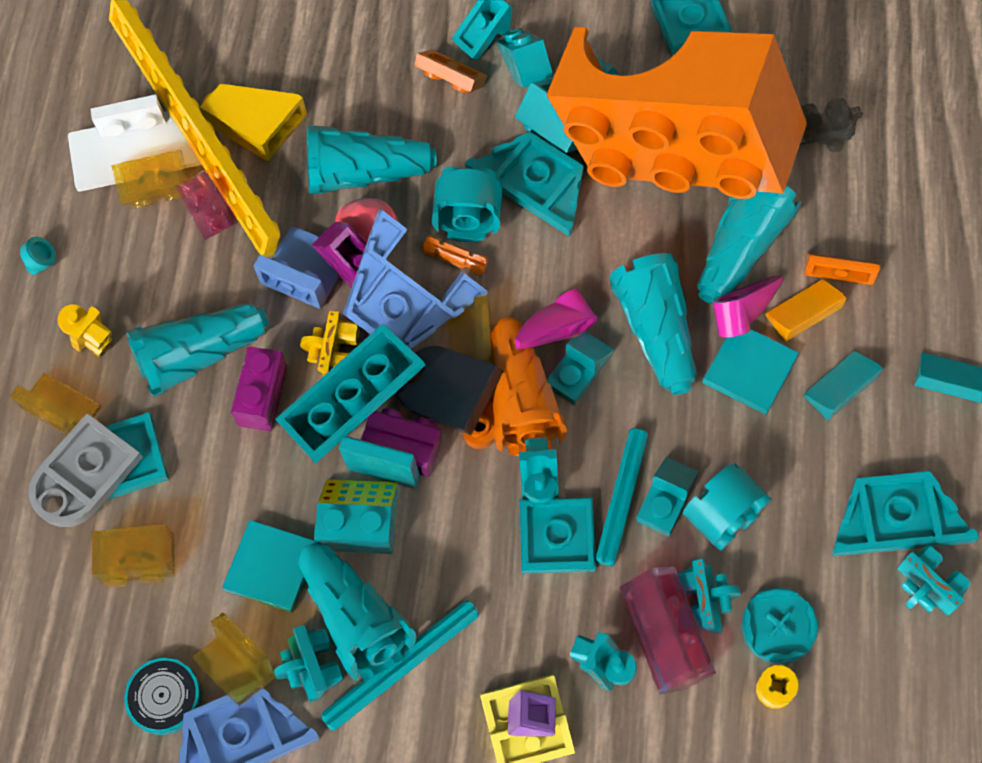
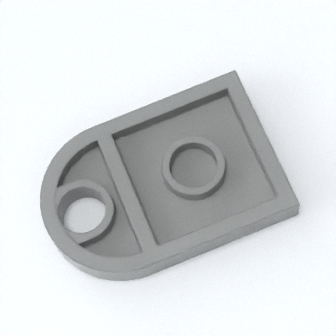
M86 413L32 476L29 484L31 506L44 521L58 527L79 525L87 521L98 511L143 459V456ZM52 497H63V505L58 511L53 513L46 511V504Z

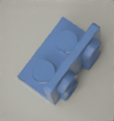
M294 226L290 227L272 259L259 255L253 265L260 284L318 309L323 307L339 275L313 248V243L319 237Z

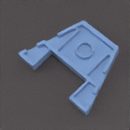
M380 209L376 214L343 314L369 334H372L384 324L411 349L437 331L436 328L446 321L464 312V309L470 304L484 298L488 291L468 275L461 272L441 300L430 294L386 260L408 229Z

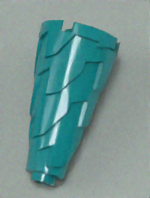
M307 125L309 194L367 187L373 183L401 181L402 178L425 175L430 172V168H436V148H430L429 143L403 139L401 136L369 134L366 131L341 130L335 127Z
M786 185L784 194L757 191L756 195L750 199L729 197L711 250L706 258L705 268L697 283V289L700 291L698 295L702 300L713 305L714 299L732 292L738 284L742 283L758 259L769 250L785 226L795 218L801 207V200L793 203L797 194L789 186Z
M660 253L632 260L634 267L629 272H626L623 264L610 274L609 281L612 290L622 306L633 334L638 337L643 352L653 367L659 385L663 386L666 391H671L672 396L685 394L693 389L691 384L695 383L697 372L691 352V338L685 316L687 309L679 279L677 259L675 256L672 257L670 253Z
M240 304L210 314L206 312L144 328L139 326L127 331L126 335L129 338L128 342L142 378L147 377L150 384L147 385V389L152 397H156L166 393L171 387L198 375V371L227 358L226 355L257 341L259 336L265 333L264 328L269 326L262 307L255 308L253 304Z
M312 543L306 546L300 553L298 566L309 586L308 592L324 618L325 625L337 647L336 653L345 670L357 682L358 674H360L365 682L386 674L405 659L400 652L405 644L410 651L412 650L416 642L414 629L393 605L389 606L369 583L366 584L347 561L343 562L326 544Z

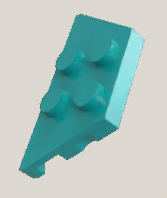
M531 132L516 137L511 143H503L492 148V153L475 160L472 157L465 162V169L479 170L488 168L496 173V179L502 186V194L568 237L572 234L584 166Z
M930 471L856 478L835 539L832 556L925 548L928 545L937 547L975 543L979 536L974 528L970 529L957 513L959 508L950 497L942 492L941 485Z

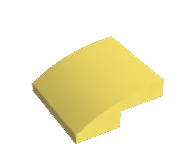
M553 674L480 693L497 763H541L575 753ZM520 690L556 698L555 735H508L509 700Z

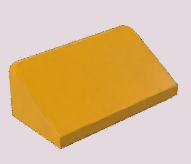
M822 279L770 310L765 316L784 341L787 342L843 308L846 297L842 292Z

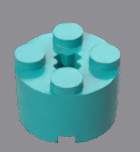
M452 166L444 168L434 188L432 225L434 229L439 232V228L447 232V238L460 242H479L485 240L486 234L492 231L493 235L496 234L500 228L502 186L496 179V173L488 168L479 170L459 169Z
M731 463L704 486L706 489L699 498L696 495L682 514L713 546L723 551L736 538L735 534L741 528L746 531L761 516L759 513L768 506L772 498L736 463L734 465Z

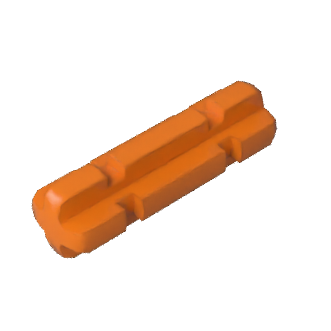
M433 235L427 236L423 244L424 254L434 258L440 256L439 260L462 269L468 267L469 272L477 275L484 273L488 264L486 256L477 252L470 254L471 250L448 241L442 243L441 238Z

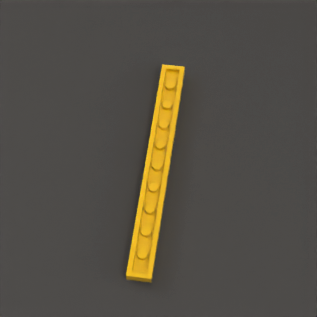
M111 0L109 21L259 254L264 257L275 255L278 240L280 239V230L277 223L267 215L260 197L254 195L250 189L245 174L235 166L228 148L224 145L222 146L215 135L213 125L205 120L200 112L195 98H191L184 88L182 78L179 74H175L169 65L167 55L164 51H160L154 42L150 29L145 28L139 19L137 9L131 6L128 0Z

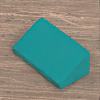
M853 351L804 393L803 397L829 421L880 376L883 368L878 363Z
M922 352L914 386L982 403V367Z

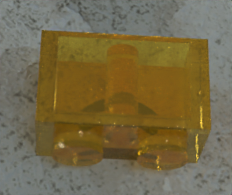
M181 149L111 165L121 204L131 203L132 209L152 205L151 198L164 196L165 202L184 198V191L191 189Z
M166 524L92 531V575L107 587H122L127 585V581L133 580L155 584L163 582L164 577H174V533Z

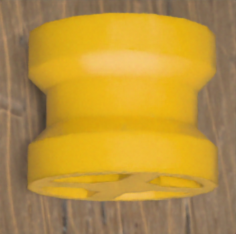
M783 665L768 667L761 674L756 684V694L759 700L765 706L772 709H780L787 706L798 691V679L795 673Z

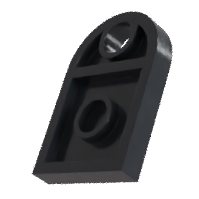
M429 346L415 352L426 366L421 369L423 374L417 382L412 383V377L397 391L401 403L419 416L472 435L504 371L497 365L441 346Z

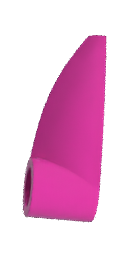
M773 276L714 299L713 306L718 335L720 337H735L748 333L750 331L749 324L759 317L769 305L783 282V276Z
M572 289L562 294L554 303L536 312L525 322L515 338L516 348L518 350L535 347L579 335L596 323L597 316L580 291Z

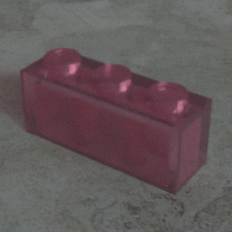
M674 566L648 569L619 587L659 694L685 690L716 674Z

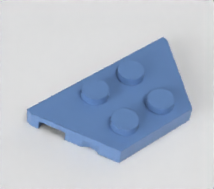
M255 682L184 713L179 763H270L318 741L319 738L316 731L306 726L293 715L292 711L282 703L277 702L270 696L269 692Z

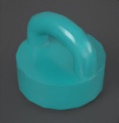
M36 236L31 237L21 246L20 256L27 271L32 275H36L41 271L47 270L55 263L56 251L49 241Z

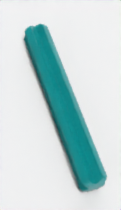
M631 428L628 433L596 555V562L604 566L613 567L617 559L648 433L641 429Z

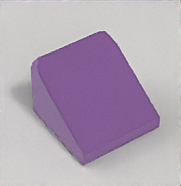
M520 690L509 700L508 735L554 736L556 698L525 690Z

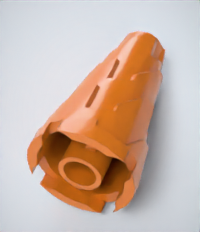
M512 317L503 318L497 322V326L494 327L490 336L493 364L504 371L494 389L495 431H493L497 449L502 452L504 446L508 447L509 455L519 456V452L526 451L525 440L547 438L548 450L553 448L552 439L558 436L560 444L567 436L565 417L561 415L551 384L547 381L540 358L536 356L534 347L518 350L516 348L515 338L523 323Z

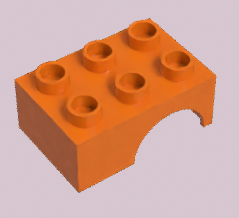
M574 27L546 96L564 125L565 135L576 145L588 166V174L595 181L610 187H621L626 184L627 179L650 181L659 188L673 193L686 192L689 190L690 185L716 187L722 193L737 199H750L756 195L757 191L784 194L807 122L774 34L691 31L678 52L663 64L640 74L618 76L607 74L603 71L587 40L589 34L587 27Z

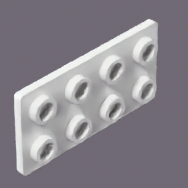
M156 94L91 108L92 121L96 127L68 134L74 182L79 192L140 179L143 174L151 170L172 172L202 165L168 111H163Z

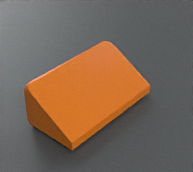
M807 252L804 275L873 285L880 271V264L872 261Z

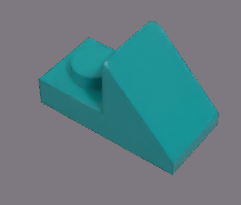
M478 0L451 39L472 59L479 60L497 34L504 36L506 32L510 31L513 6L506 0Z
M586 331L570 340L566 344V355L547 379L548 383L551 384L553 392L572 405H575L613 355L614 349Z
M666 457L653 477L652 486L641 506L636 521L670 536L699 471Z

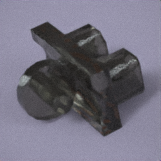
M844 98L832 99L827 103L823 113H819L813 103L802 105L801 109L807 125L800 145L818 142L819 145L826 144L831 152L841 151L844 141L851 140L852 136H854L857 120L862 118L863 113L860 106L850 108Z

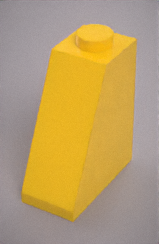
M219 84L213 92L207 94L200 106L203 117L213 125L216 131L267 162L307 116L303 97L298 94L228 84Z

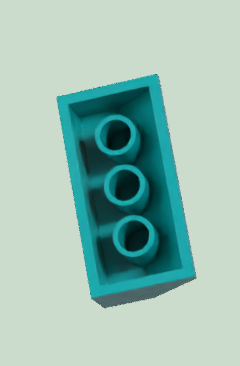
M382 324L275 420L316 464L341 442L342 437L351 433L426 364L387 326Z

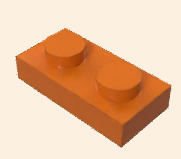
M432 49L418 53L414 66L424 70V75L435 80L444 79L452 83L453 89L462 93H470L482 88L487 77L486 74Z

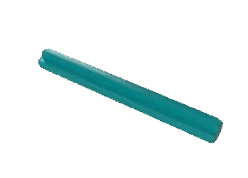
M469 600L463 601L416 638L411 651L407 646L400 652L405 659L396 667L373 680L366 682L363 680L321 714V718L327 727L332 731L338 729L478 618L479 612Z

